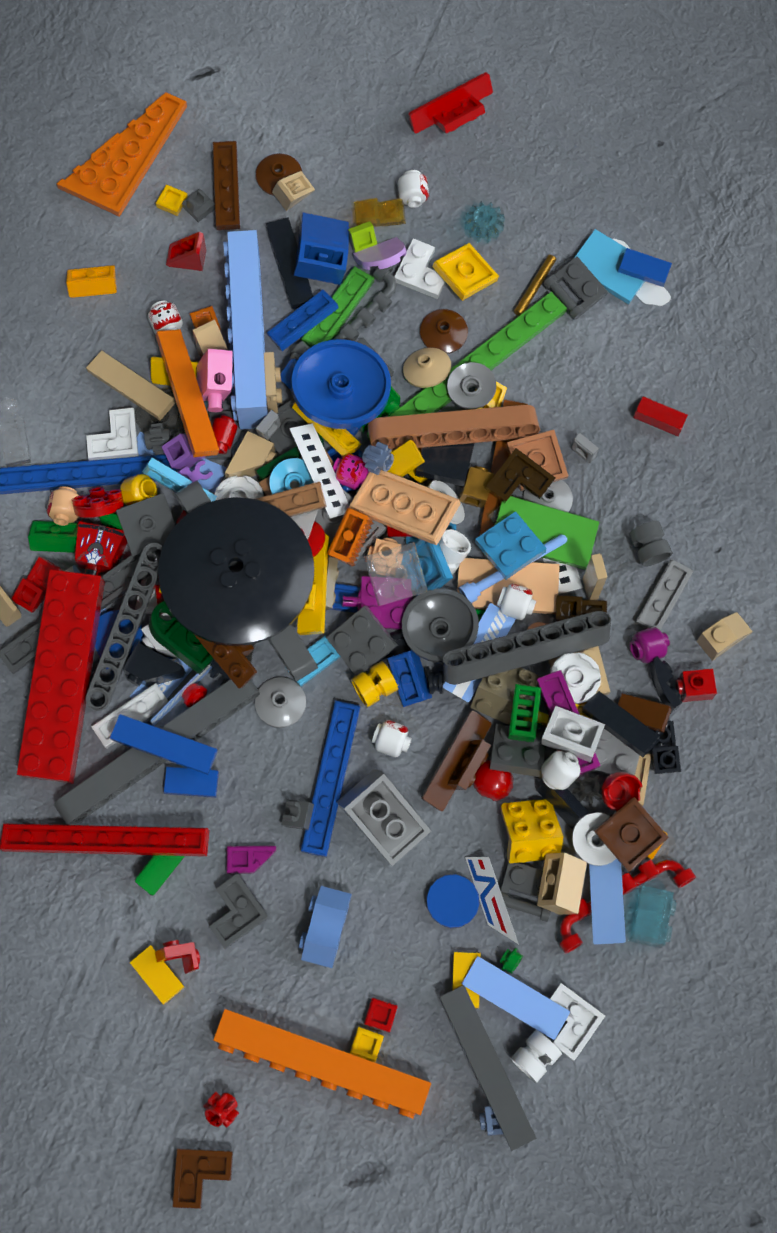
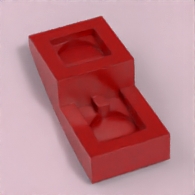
M38 557L27 578L21 580L11 600L33 613L45 599L49 570L63 571V569L44 557Z

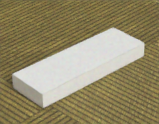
M155 683L91 727L105 748L108 749L116 743L110 739L119 714L146 723L169 701Z

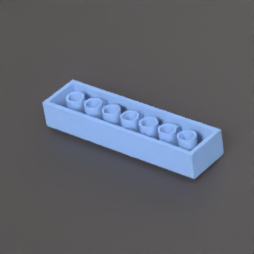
M257 230L227 232L228 241L223 242L224 256H226L228 341L230 343L229 351H232L231 406L234 420L239 421L240 429H255L268 414L264 366L265 340L260 253Z

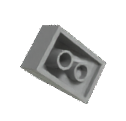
M377 768L373 769L336 802L391 866L431 832L385 774Z

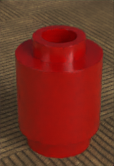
M223 415L220 418H215L212 425L219 454H226L227 450L231 449L238 429L234 419Z

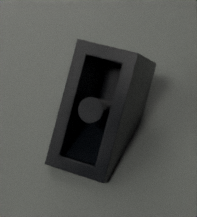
M140 643L137 644L123 667L125 674L128 676L126 679L139 687L141 684L147 687H151L155 683L159 685L183 678L186 674L182 665Z

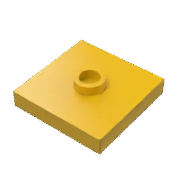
M470 243L434 261L432 266L462 301L497 282L499 275Z

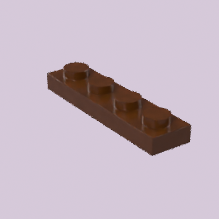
M213 142L216 229H240L237 142Z

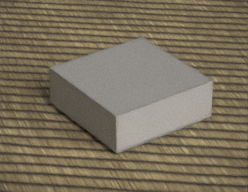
M273 410L267 414L256 427L258 436L266 440L270 439L281 426L278 414Z
M581 433L577 435L572 445V450L588 463H591L596 458L599 450L596 445Z

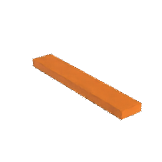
M181 329L157 331V343L193 457L218 455V444Z

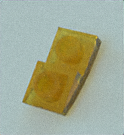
M377 198L354 202L356 225L369 221L373 226L406 224L405 207L402 199L379 202Z

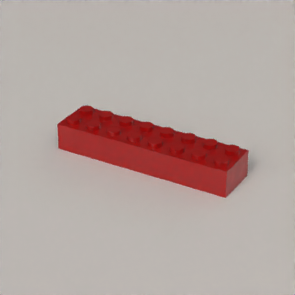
M49 570L17 775L20 777L74 784L86 708V695L89 689L105 581L101 576Z

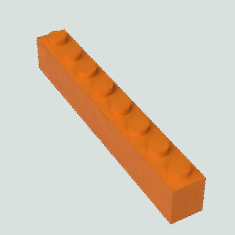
M224 1009L213 1040L219 1043L218 1049L231 1054H233L234 1049L245 1052L243 1056L245 1059L259 1063L260 1058L270 1061V1068L284 1072L285 1068L295 1070V1077L309 1082L311 1077L322 1080L320 1086L336 1091L337 1086L347 1089L346 1095L359 1100H362L363 1095L373 1099V1105L387 1110L389 1105L400 1108L398 1114L414 1119L415 1114L421 1115L431 1086V1082Z

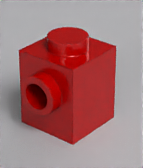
M713 669L683 671L678 678L679 680H676V690L681 695L682 702L712 700L717 694Z

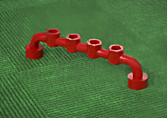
M649 860L638 867L641 873L634 877L630 873L622 875L623 895L630 893L641 884L656 878L666 870H671L676 874L673 881L678 888L689 884L696 876L691 868L685 870L680 863L674 860H664L656 864ZM581 899L578 914H568L560 924V934L563 941L559 945L565 954L583 944L578 933L571 934V926L592 914L591 901L586 903L585 899Z

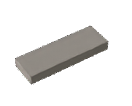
M671 559L635 624L644 629L657 627L661 630L691 577L693 570Z

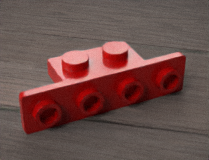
M485 72L409 112L412 131L417 134L435 124L447 134L484 114V105L479 100L493 93L490 75Z

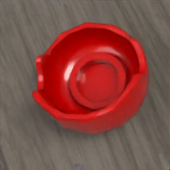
M490 759L477 769L473 785L481 796L493 801H499L507 797L513 789L514 777L510 772L490 769Z
M623 771L612 773L605 779L602 786L603 802L611 810L617 811L632 797L640 801V788L643 785L633 774Z

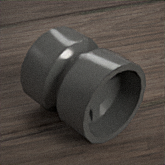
M659 521L644 523L629 533L634 547L639 548L637 554L642 566H652L672 556L673 552L668 541L662 539L665 533Z

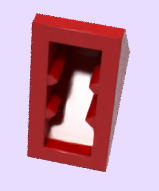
M197 232L171 243L166 265L174 268L203 271L207 251L204 234Z

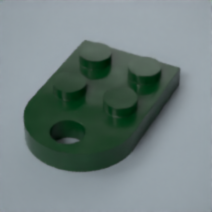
M165 601L154 608L149 619V629L153 638L200 675L214 658L196 636L174 618ZM159 613H167L171 620L165 621L161 619Z

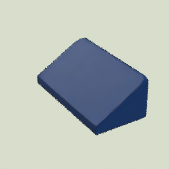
M411 650L387 658L399 688L398 693L403 707L432 698L418 655Z

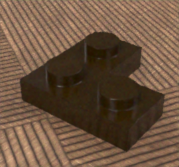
M515 448L485 489L503 503L507 502L519 485L540 499L553 483L555 477Z

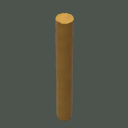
M550 254L547 256L515 308L514 313L517 316L523 314L554 265L556 261L555 256Z

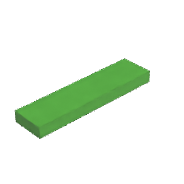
M354 266L332 296V299L339 308L303 336L302 341L311 348L321 342L333 340L374 283V277Z

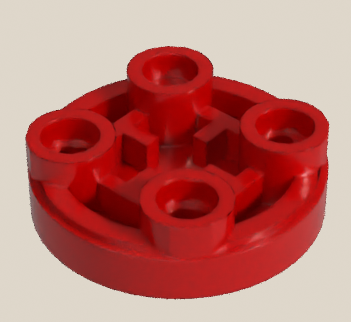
M96 487L89 490V495L76 496L71 499L75 515L83 518L109 515L124 506L120 489L104 491L103 487Z

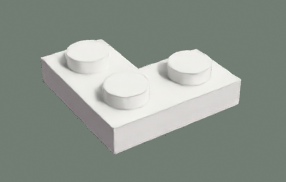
M413 238L407 254L404 256L395 275L396 283L438 299L446 282L435 270L427 267L435 252V247Z
M134 408L109 410L111 433L86 435L89 461L139 457Z
M561 983L550 997V1000L569 1010L570 1014L566 1019L567 1023L557 1035L553 1044L564 1055L575 1061L605 1015Z

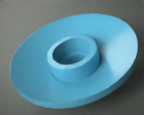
M286 459L273 469L270 476V490L272 494L293 489L290 487L293 481H297L300 484L299 487L314 483L303 459Z

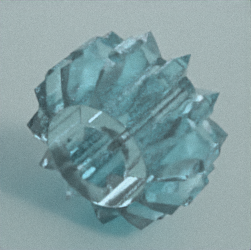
M482 201L479 203V207L472 205L470 212H467L465 215V229L469 231L470 238L477 236L478 243L482 238L487 243H489L491 237L497 240L499 233H502L504 230V214H500V207L492 208V202L488 206H484Z

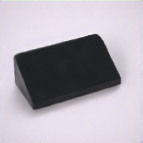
M543 782L536 790L553 805L554 810L571 829L589 813L567 788L564 790L552 789Z

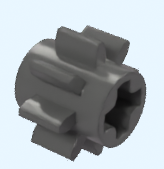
M163 423L151 424V429L145 431L144 435L146 448L148 450L152 449L155 455L165 454L161 446L173 439L171 429H165Z

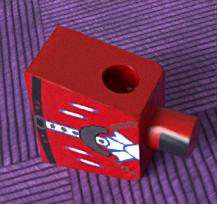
M79 521L75 561L78 567L85 569L84 574L99 576L100 572L107 573L118 565L128 544L124 531Z

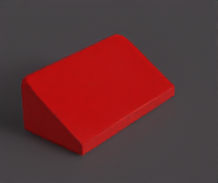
M643 396L633 418L679 437L688 415Z

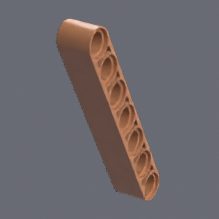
M531 405L380 417L368 423L370 444L376 447L377 442L388 445V448L396 450L409 440L414 441L417 448L521 439L536 435L540 431L536 410Z

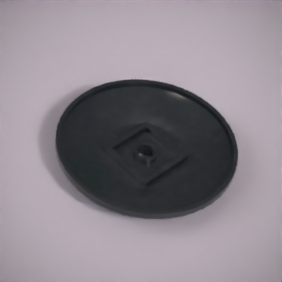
M242 497L224 498L197 507L175 525L168 535L160 554L158 567L159 584L169 611L189 632L216 644L227 646L250 645L276 636L291 625L300 615L312 591L314 559L305 534L298 524L285 512L257 499ZM233 561H239L243 564V568L239 572H232L228 567Z

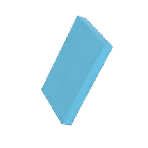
M595 229L576 256L609 293L630 304L645 281L618 272L626 247Z

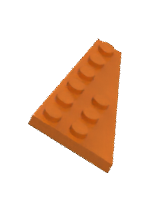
M165 92L145 109L146 112L137 120L133 119L127 124L128 127L120 134L116 133L92 153L91 158L82 166L78 165L72 170L73 173L65 180L61 179L56 183L58 189L120 217L187 108V102Z

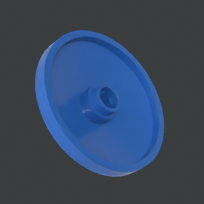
M337 339L316 344L301 355L293 369L292 394L297 406L309 419L325 427L351 429L365 425L374 420L384 410L389 400L391 377L387 365L374 350L355 341Z

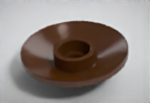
M281 153L272 154L265 157L257 166L256 181L264 192L275 196L272 191L277 182L302 171L299 162L292 156Z
M448 309L435 310L429 313L421 323L420 337L427 348H437L446 354H450L459 350L467 340V324L464 318L455 311ZM440 326H447L448 329L442 330Z

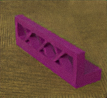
M561 670L537 679L536 684L537 687L541 688V698L550 718L555 706L579 714ZM594 753L591 763L577 758L581 771L578 778L582 777L584 773L601 766L596 753Z

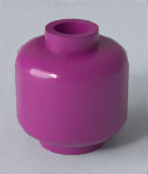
M650 627L633 635L630 642V650L636 660L647 664L651 663L657 656L660 659L664 658L670 641L665 632H661L657 627Z

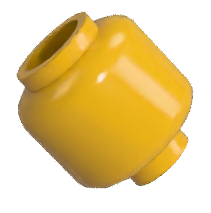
M145 474L128 477L120 486L123 501L127 506L157 496V487L154 480Z

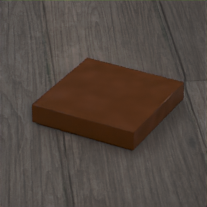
M635 797L627 801L594 830L595 834L628 872L669 838Z

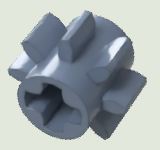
M377 442L376 447L369 445L365 449L362 458L363 462L366 463L365 468L376 475H379L381 470L387 472L394 461V456L391 454L392 449H389L388 445Z

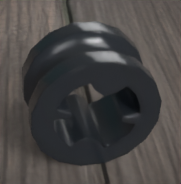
M429 671L430 694H434L435 691L443 694V671H439L438 674Z

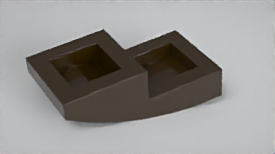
M557 596V622L595 611L607 613V601L582 600V597Z

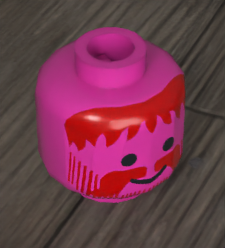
M351 453L345 454L342 459L337 458L333 466L336 479L343 486L353 490L358 489L369 473L368 469L365 468L366 463L363 462L361 457Z

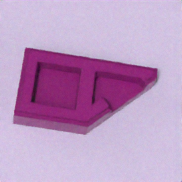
M227 846V874H254L276 852V846Z

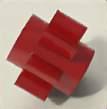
M214 1092L203 1105L207 1109L205 1111L207 1121L215 1127H219L223 1123L227 1128L239 1114L236 1110L238 1106L237 1101L229 1093L219 1095L217 1092Z

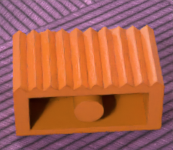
M347 508L327 554L332 558L338 559V561L355 566L354 562L357 561L356 557L361 552L360 548L364 547L362 543H365V538H368L367 534L370 533L369 529H372L373 520L365 514Z

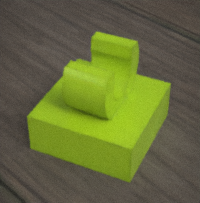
M370 221L348 229L355 253L377 245L374 227Z

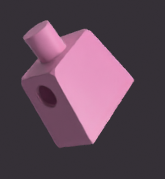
M207 349L196 366L197 382L203 401H208V411L221 412L223 411V402L232 389V351Z

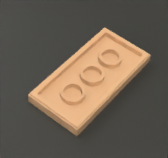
M381 470L379 475L372 472L368 473L349 508L369 516L376 522L437 546L461 503L457 498Z
M465 558L458 567L457 592L460 593L458 587L465 583H477L498 570L489 559ZM532 562L507 580L503 579L480 592L481 595L477 597L478 600L472 603L475 609L486 610L490 603L497 606L503 587H508L514 583L532 590V599L536 600L532 613L556 615L559 564Z

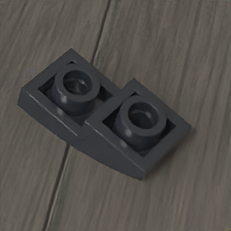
M657 656L650 665L652 681L663 704L672 708L671 713H673L682 704L680 700L681 695L676 688L668 685L674 677L672 668L666 661H661Z
M668 721L664 733L652 730L660 736L659 742L650 750L654 774L681 772L674 722Z

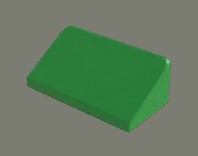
M32 521L28 535L30 550L75 553L78 523H68V525L61 526L49 521Z
M154 855L136 877L135 883L150 895H155L185 856Z

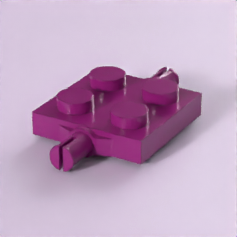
M362 576L360 578L358 596H342V607H357V611H359L362 607L368 606L385 629L402 630L404 612L413 600L412 579Z

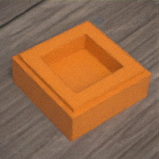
M213 306L190 313L195 329L215 320L219 330H221Z

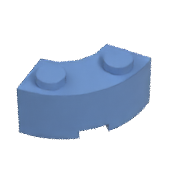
M321 886L318 896H312L309 911L313 912L308 933H302L299 948L303 949L301 960L333 968L352 894Z

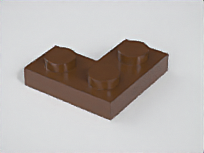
M177 1149L173 1207L201 1209L204 1179L231 1181L233 1151Z

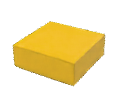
M166 184L156 202V207L178 216L182 209V202L188 198V194Z
M358 1027L350 1054L376 1062L384 1036Z

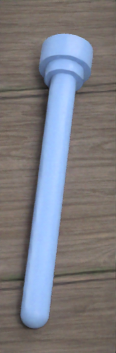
M559 535L543 544L547 548L546 553L539 558L565 544L567 537ZM496 571L477 583L472 582L469 584L467 582L458 587L460 594L473 603L478 600L477 597L481 595L480 592L503 580L504 577L499 571Z

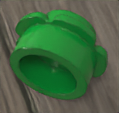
M517 948L513 951L507 949L499 963L503 965V971L507 970L512 974L521 962L523 955L517 952Z

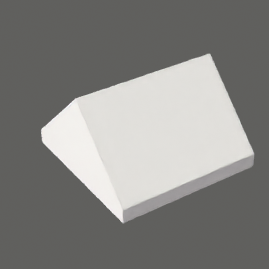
M555 706L541 744L559 751L571 752L577 758L591 763L605 724Z

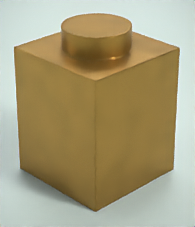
M479 466L469 467L459 501L483 508L489 494L485 487L493 478L494 473H490L486 468Z

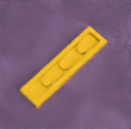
M325 534L326 539L323 548L313 557V584L317 585L314 611L302 610L298 616L297 633L299 635L324 634L327 552L329 536Z

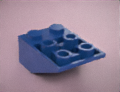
M303 212L294 276L341 285L347 266L349 222Z

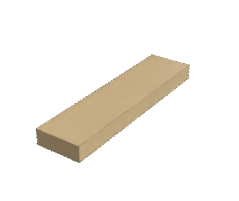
M102 350L86 367L90 374L158 420H161L176 403L174 398Z

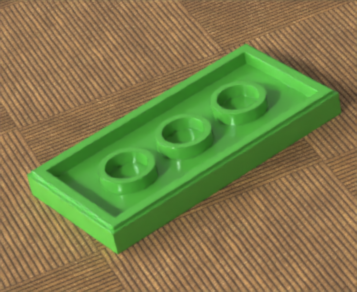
M510 496L506 503L501 501L495 525L516 511L543 544L559 535H565L567 542L542 558L586 570L592 554L599 521Z

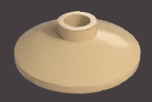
M424 348L414 352L407 358L403 366L405 379L411 385L419 388H429L440 384L448 377L451 371L449 356L437 348Z

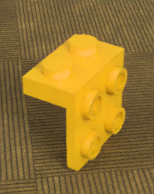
M542 799L503 803L501 805L502 817L509 836L507 848L509 863L545 860L546 854L561 853L563 834L554 807L550 802Z

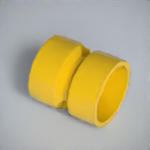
M383 661L370 667L368 674L362 672L351 678L356 693L367 708L380 701L381 695L387 697L399 689L392 673Z

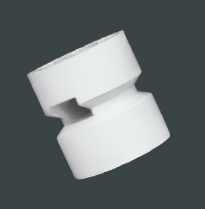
M450 529L444 532L439 545L453 575L460 563L469 554L471 544L462 533Z
M535 1030L526 1040L527 1046L525 1048L520 1047L510 1059L524 1074L537 1083L547 1072L546 1066H552L562 1053L546 1036Z

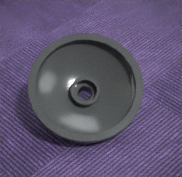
M439 588L419 594L409 603L402 618V632L408 647L419 657L432 662H443V656L446 652L473 645L479 630L478 615L472 603L462 594L450 589ZM439 628L446 630L444 634H438L436 631Z

